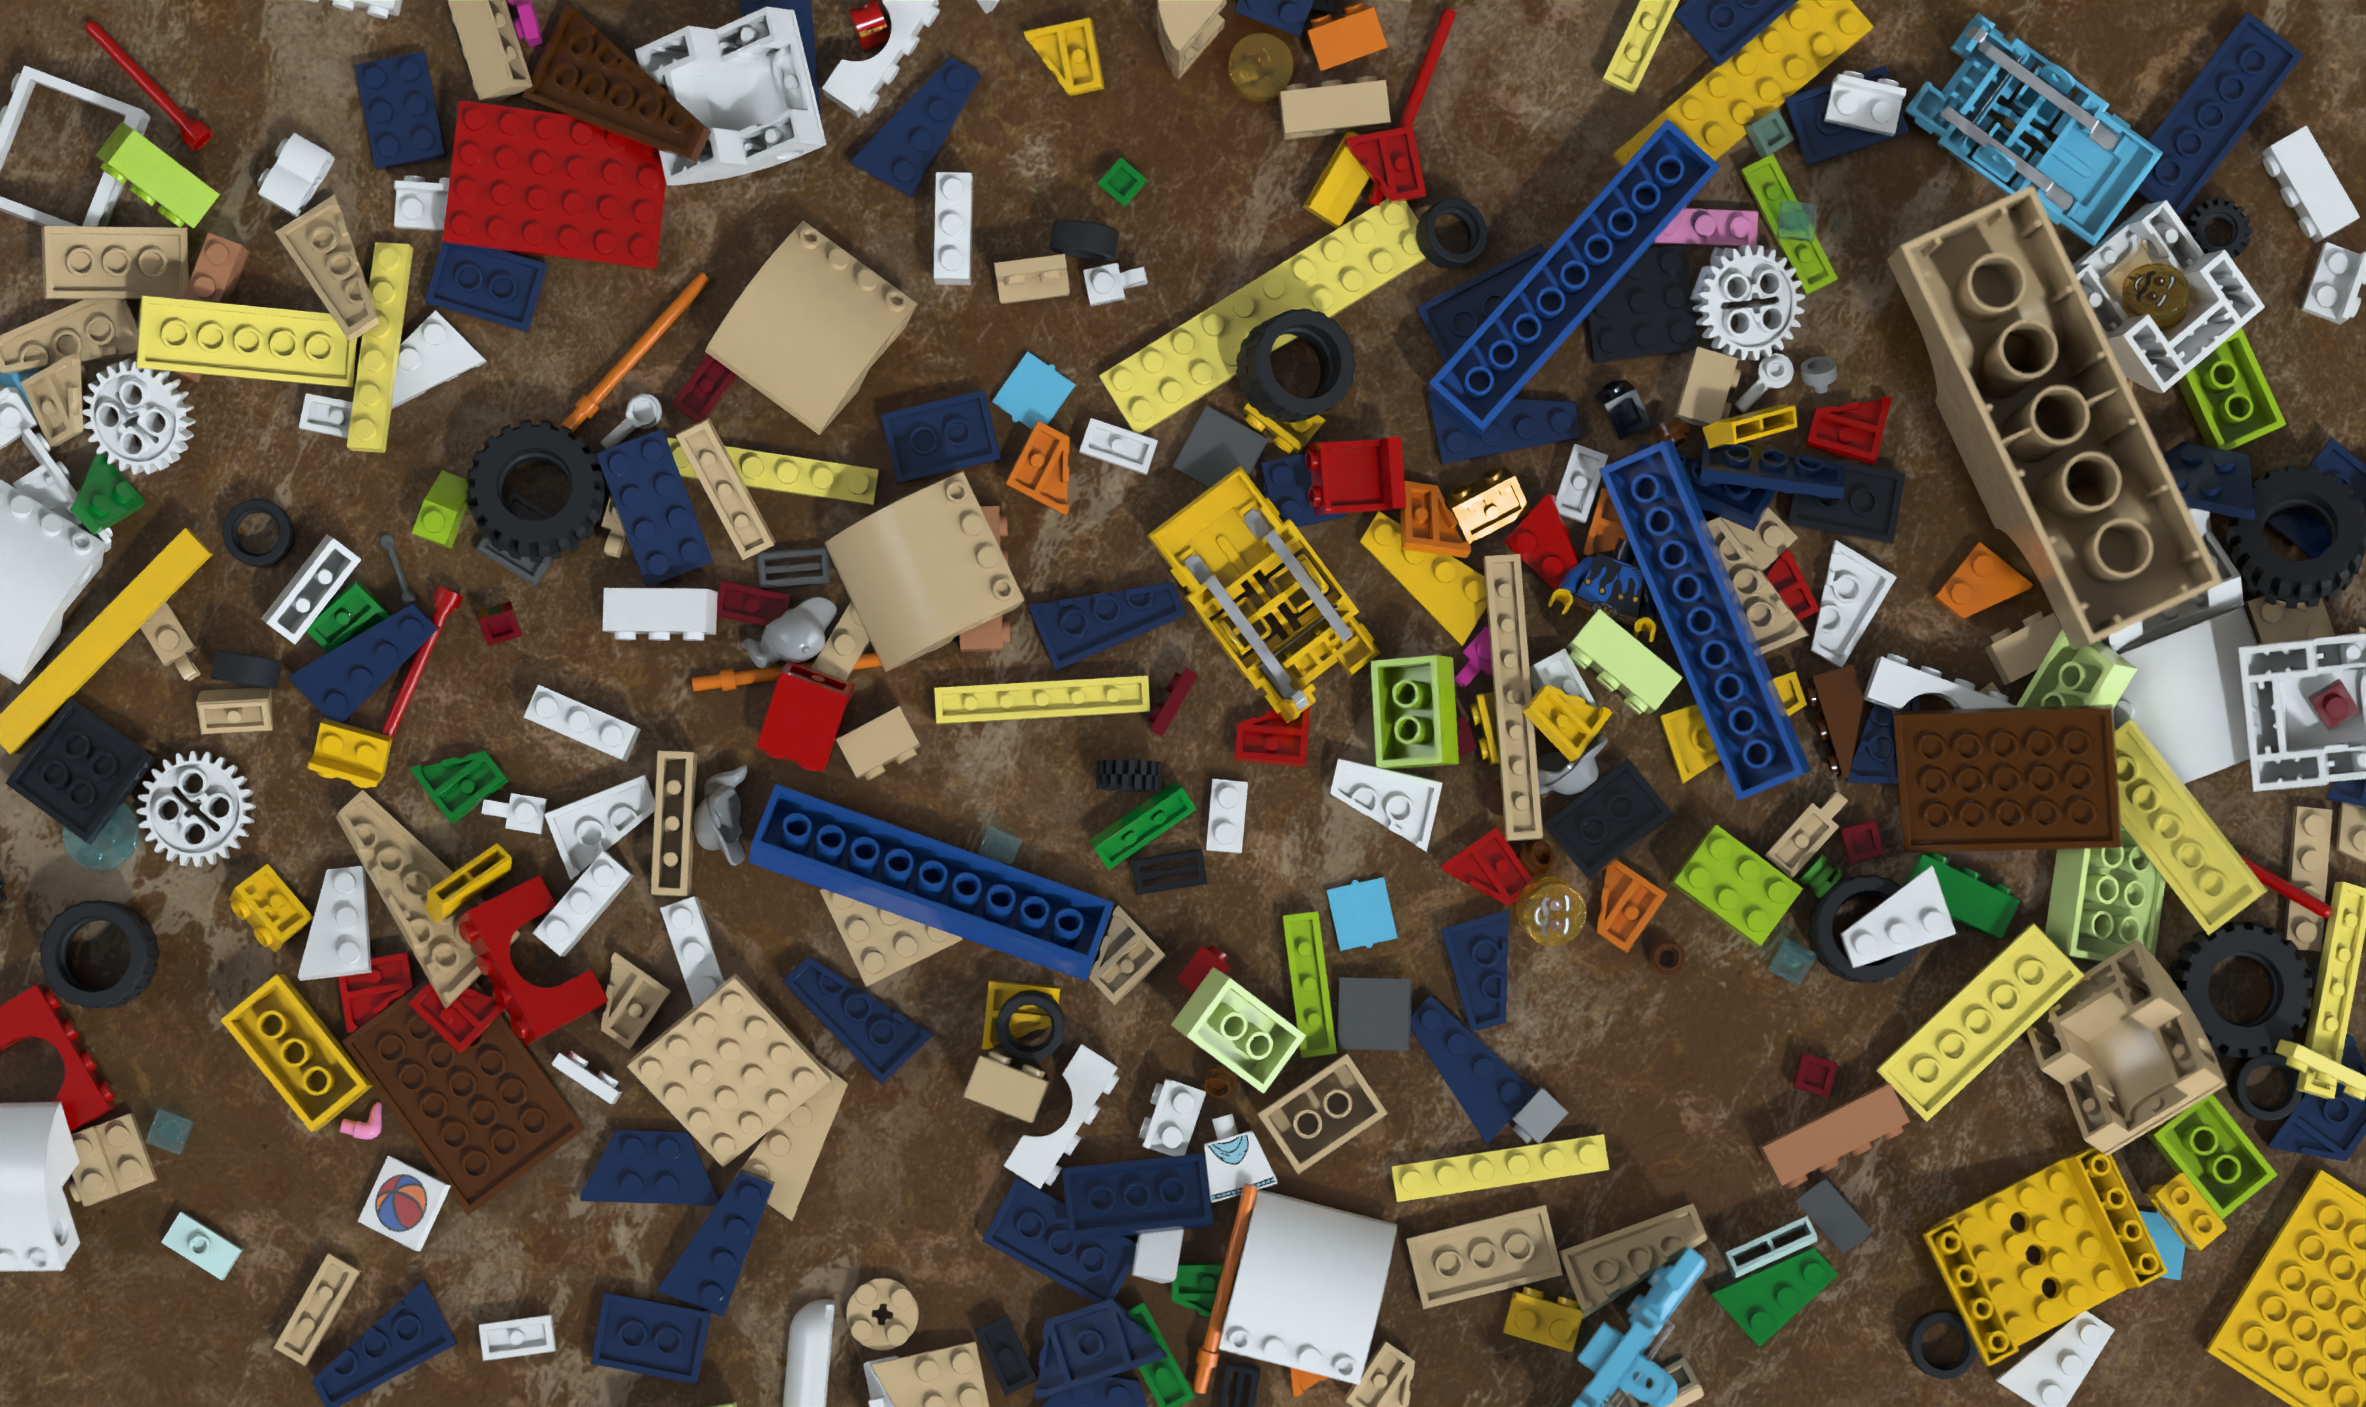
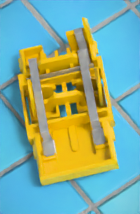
M1238 466L1149 533L1147 537L1169 567L1172 568L1170 572L1182 588L1186 586L1189 592L1184 597L1186 601L1191 602L1195 608V613L1243 677L1248 678L1251 682L1250 686L1255 691L1261 688L1267 694L1264 697L1277 714L1280 712V715L1288 723L1291 720H1295L1300 716L1301 712L1316 702V698L1312 694L1316 688L1312 683L1309 684L1312 680L1337 661L1348 676L1353 675L1378 656L1380 651L1372 642L1374 638L1362 623L1359 624L1353 617L1359 610L1290 519L1282 522L1279 518V511L1268 497L1264 498L1243 468ZM1301 548L1304 549V551L1307 553V555L1310 557V559L1313 561V563L1316 565V567L1319 569V571L1322 573V575L1334 589V591L1326 597L1323 594H1325L1328 591L1329 586L1322 578V576L1319 574V572L1316 570V568L1313 566V564L1310 562V560L1307 558V556L1305 554H1300L1296 558L1294 557L1293 554H1295ZM1284 563L1285 566L1268 579L1271 586L1277 592V595L1270 599L1253 574L1260 570L1266 576L1280 564ZM1246 579L1265 603L1259 609H1256L1248 597H1243L1236 603L1233 601L1245 592L1241 583ZM1284 602L1292 613H1298L1310 604H1315L1297 618L1301 627L1296 631L1293 630L1277 608ZM1223 608L1225 611L1211 622L1209 618ZM1272 612L1289 636L1282 640L1276 634L1264 643L1263 640L1271 634L1272 629L1263 617ZM1252 648L1255 650L1242 661L1237 657L1244 655Z

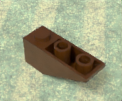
M1853 664L1808 678L1809 686H1805L1808 702L1811 707L1816 706L1820 717L1819 720L1815 721L1818 735L1821 741L1827 740L1830 754L1826 755L1830 773L1832 775L1837 774L1839 781L1849 778L1864 700Z

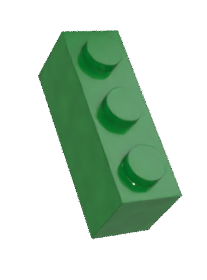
M1929 852L1928 856L1925 854L1917 855L1904 885L1933 865L1951 919L1994 940L2003 939L2020 903V900L2012 897L2013 890L1994 882L1992 887L1980 882L1981 875L1968 868L1962 867L1960 871L1947 866L1949 859L1935 852Z

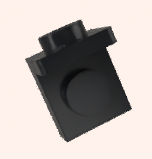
M1627 380L1611 381L1603 386L1602 391L1595 394L1597 402L1603 406L1613 432L1619 440L1651 425L1636 388Z

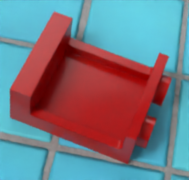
M1401 437L1339 442L1318 441L1309 444V450L1306 452V467L1309 472L1311 471L1312 486L1309 487L1308 499L1310 506L1314 507V515L1392 511L1407 508Z
M788 660L780 672L756 748L764 750L770 757L777 759L786 758L795 761L803 769L823 772L831 759V751L855 684Z

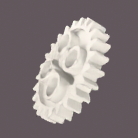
M1740 245L1738 251L1728 248L1726 249L1727 258L1722 255L1714 257L1717 267L1707 265L1704 267L1709 275L1708 279L1698 278L1697 280L1704 289L1693 294V296L1702 299V304L1693 307V311L1702 312L1703 317L1696 321V325L1707 326L1702 337H1715L1711 347L1713 349H1721L1723 347L1722 354L1732 356L1735 353V358H1738V360H1745L1747 356L1749 360H1759L1760 354L1763 357H1771L1772 348L1775 350L1784 349L1781 338L1793 340L1794 337L1789 328L1801 326L1794 317L1795 314L1805 312L1804 309L1796 306L1797 301L1805 298V295L1796 294L1795 291L1802 284V281L1791 280V277L1796 272V268H1784L1787 258L1777 257L1775 259L1776 250L1766 249L1764 252L1763 246L1753 245L1752 249H1750L1749 245ZM1763 275L1768 280L1765 291H1762L1760 287V280ZM1731 279L1735 282V291L1732 295L1727 290V285ZM1774 296L1777 298V301L1771 304L1721 308V304L1724 302L1749 301L1752 298L1765 299ZM1768 310L1771 320L1766 327L1763 323V315ZM1735 314L1738 318V326L1733 331L1730 321Z
M130 359L121 361L120 364L114 363L107 366V370L96 374L98 380L89 383L88 387L94 393L83 396V399L91 404V407L83 410V414L89 416L91 421L84 424L83 428L93 429L94 434L90 436L88 441H99L101 445L96 453L101 454L107 451L109 453L107 458L108 464L119 460L120 471L131 467L134 475L143 472V470L148 475L157 471V468L161 471L169 467V463L172 464L180 459L178 453L188 450L189 447L184 441L192 438L194 434L187 430L186 427L196 423V420L187 417L186 412L192 410L194 406L184 404L183 399L188 396L189 392H178L176 388L181 380L177 379L170 382L168 380L170 371L157 373L158 370L135 368L136 361L132 363ZM135 385L140 388L142 399L137 396ZM112 407H113V408L117 411V413H118V416H119V419H118V420L115 419L114 416H113V414H112ZM158 413L164 417L165 426L160 423ZM135 435L140 438L142 448L135 442Z
M196 751L190 752L189 761L186 760L183 754L178 753L176 754V765L164 759V772L156 769L151 770L156 781L154 783L149 781L143 782V785L150 791L148 795H138L140 800L147 802L146 807L136 810L138 814L147 815V820L139 824V828H150L151 832L145 838L147 842L159 841L154 849L156 853H161L168 849L166 860L173 861L180 855V865L187 866L192 857L195 867H202L203 859L206 857L211 865H215L217 853L226 859L230 857L227 849L229 845L236 849L241 848L236 839L238 835L249 837L250 834L242 827L244 823L250 824L255 821L251 817L246 816V811L255 809L256 805L246 803L245 798L253 794V790H242L241 786L247 781V777L234 778L238 770L236 765H231L224 769L226 758L220 756L213 764V756L209 752L204 754L201 761ZM199 774L203 779V787L199 792L193 794L188 789V780L191 776ZM173 787H178L190 801L195 803L202 802L199 809L210 819L214 820L220 826V830L216 832L203 817L190 815L193 812L192 807L173 793ZM225 798L229 802V811L227 815L219 818L214 813V804L217 800ZM173 800L177 803L179 811L174 819L168 820L164 816L163 809L166 803ZM200 824L205 830V837L199 844H194L190 840L189 833L192 827Z

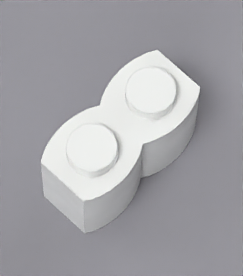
M293 133L290 139L284 138L281 141L275 154L278 157L276 164L272 169L266 168L263 171L257 186L260 187L258 194L264 200L298 218L308 207L335 158L328 151Z

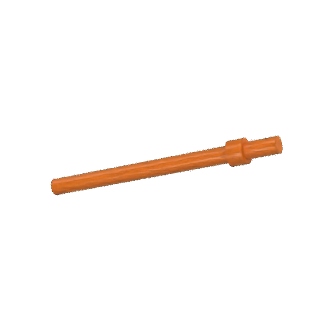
M702 271L587 396L584 394L574 404L576 408L558 427L559 429L564 425L572 429L573 433L587 417L590 419L600 409L597 405L711 282Z
M876 653L862 654L853 670L882 665ZM815 661L798 664L811 668ZM785 665L736 672L734 668L720 670V674L692 677L693 691L722 688V691L736 690L739 685L778 680L780 672Z
M1244 1183L1203 1347H1199L1195 1362L1198 1364L1192 1387V1391L1197 1393H1206L1211 1370L1216 1367L1220 1352L1217 1351L1258 1190V1186Z

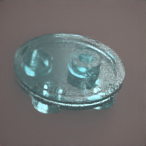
M123 802L91 845L64 826L62 831L63 843L69 856L78 865L93 871H109L123 865L135 853L139 841L138 821L133 811Z

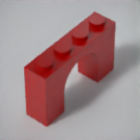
M540 875L468 910L457 919L462 939L467 944H470L474 950L479 970L483 975L488 976L494 987L493 994L496 1001L501 1007H505L511 1018L510 1023L514 1034L519 1039H522L526 1046L587 1015L609 1001L592 969L559 986L551 988L537 987L526 982L514 969L510 958V943L515 931L546 916L556 906Z
M36 984L0 1006V1053L17 1042L33 1036L42 1038L55 1046L64 1061L65 1078L59 1093L50 1102H61L72 1135L117 1108L113 1102L116 1095L110 1084L105 1079L101 1081L94 1070L98 1065L88 1049L83 1050L76 1039L80 1034L70 1018L64 1019L58 1008L62 1005L58 995L51 987L47 989L45 985Z

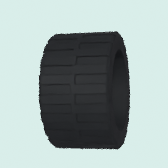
M1306 308L1285 311L1254 327L1249 332L1247 338L1241 343V349L1236 359V376L1240 383L1239 388L1252 408L1257 409L1259 414L1264 417L1272 418L1273 421L1296 423L1332 409L1347 395L1349 387L1352 386L1353 374L1356 370L1353 346H1351L1345 330L1343 331L1334 319L1327 317L1326 314ZM1283 334H1291L1303 339L1312 347L1319 360L1320 381L1315 393L1308 398H1299L1291 395L1279 385L1273 375L1270 362L1271 350L1275 340Z
M1859 875L1838 881L1820 899L1818 898L1809 916L1808 936H1810L1812 951L1817 955V960L1821 965L1825 966L1835 976L1842 977L1846 981L1860 983L1885 981V979L1895 977L1900 974L1901 970L1907 968L1912 963L1914 956L1918 954L1920 946L1875 962L1851 968L1848 957L1839 950L1832 933L1833 919L1837 910L1850 898L1859 895H1870L1885 901L1903 886L1898 885L1890 878H1882L1879 875Z
M102 900L81 901L79 904L70 905L62 913L57 914L52 919L50 926L46 928L43 934V941L40 943V966L43 969L47 984L51 985L53 991L58 996L66 999V1002L80 1005L83 1008L104 1009L120 1007L138 998L143 990L149 987L154 974H156L159 958L156 934L153 933L147 919H144L135 909L126 907L125 904ZM93 921H108L119 926L125 932L131 948L130 964L123 978L118 983L101 989L91 988L79 982L73 974L69 963V948L73 937L82 926Z

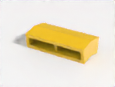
M1354 131L1346 132L1302 206L1337 229L1342 226L1370 178L1345 146V138L1359 136Z
M1776 405L1709 424L1702 428L1709 449L1725 444H1738L1798 427L1795 405ZM1763 418H1765L1767 427L1763 426ZM1738 425L1740 434L1736 435V426Z
M496 843L428 890L427 902L423 906L436 924L440 923L506 877L511 871L512 857ZM490 865H492L489 869H487L486 871H484L483 873H481L479 876H477L476 878H474L477 874H479L480 872H482L483 870H485L486 868H488ZM461 887L460 889H458L457 891H455L453 894H451L450 896H448L447 898H445L444 900H442L444 897H446L447 895H449L450 893H452L454 890H456L457 888Z

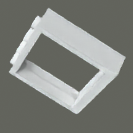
M24 65L22 72L17 73L11 85L13 95L9 105H5L0 112V172L36 83L125 116L123 123L136 130L142 136L145 133L151 116L142 109ZM105 171L82 226L107 227L124 184L115 180ZM0 196V210L40 226H78Z

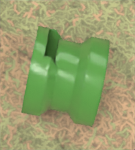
M1821 854L1803 872L1798 880L1803 885H1810L1814 889V895L1820 899L1838 882L1843 872L1839 868H1832L1828 864V858Z

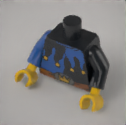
M1618 539L1612 558L1599 553L1596 557H1585L1578 565L1566 573L1558 590L1552 594L1548 602V607H1551L1554 601H1561L1565 606L1561 613L1563 615L1568 612L1571 604L1592 612L1600 609L1610 618L1634 626L1633 637L1637 639L1639 631H1647L1650 634L1649 642L1654 640L1657 607L1641 568L1632 565L1635 554L1630 542L1627 540Z

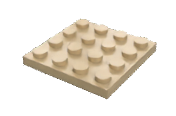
M736 973L627 1063V1067L723 1168L829 1083L832 1077L827 1069Z

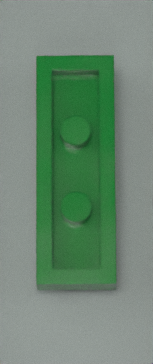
M1175 780L1094 836L1089 842L1107 869L1110 870L1197 809L1179 782Z
M1142 1302L1127 1310L1166 1351L1168 1356L1167 1358L1138 1367L1159 1407H1179L1194 1399V1393L1146 1304Z

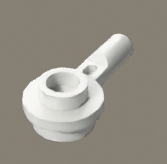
M1774 353L1771 357L1762 359L1758 367V380L1734 404L1742 414H1745L1768 389L1783 388L1791 381L1794 369L1789 358L1783 354Z
M638 394L633 397L627 406V418L601 440L600 443L608 449L618 445L637 427L648 429L657 425L662 416V406L658 399L649 394Z

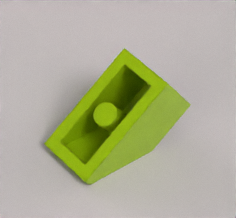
M443 470L441 471L423 501L412 534L421 539L452 549L469 504L466 492L468 483L465 478Z

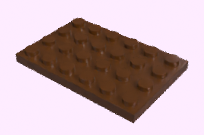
M2113 704L1896 711L1894 713L1904 853L2121 848L2122 830Z
M427 978L344 1039L342 1044L442 1181L451 1185L450 1192L467 1215H471L586 1128L523 1042L514 1034L511 1026L502 1014L459 1055L408 1006V1003L430 982ZM477 980L468 987V989L488 996Z

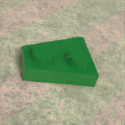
M102 453L96 454L90 462L87 475L82 480L79 493L70 508L93 535L139 511L146 502L112 464L107 463V459Z
M356 579L323 608L306 632L329 653L394 614Z
M486 751L468 754L467 757L460 759L454 757L441 760L442 763L424 767L418 765L410 769L447 820L453 825L509 781Z
M1178 1262L1176 1278L1172 1282V1301L1186 1308H1192L1198 1311L1200 1315L1210 1319L1224 1262Z

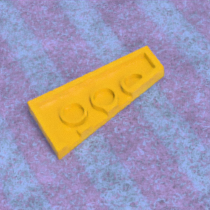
M1378 512L1362 537L1360 544L1398 580L1405 590L1462 647L1487 607L1485 576L1452 556L1402 549L1401 525L1383 513Z
M1796 671L1773 678L1788 717L1807 705ZM1698 704L1659 716L1682 784L1721 760Z

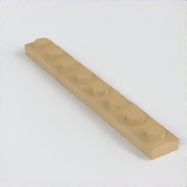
M1520 554L1484 556L1483 563L1505 841L1542 839L1543 831L1534 724L1522 713L1523 709L1532 699L1521 557Z

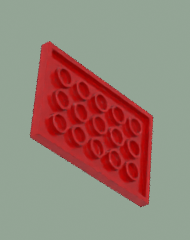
M459 100L442 243L656 270L666 179L659 150L576 120L565 114Z

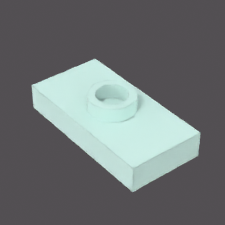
M183 1211L179 1213L161 1242L220 1280L226 1278L243 1250Z

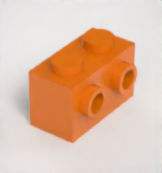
M1363 1L1345 7V14L1332 19L1329 13L1310 20L1312 26L1305 28L1320 71L1388 47L1374 6L1365 7Z

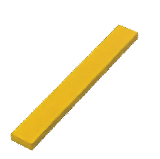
M184 528L0 714V744L9 754H15L213 555L190 529Z

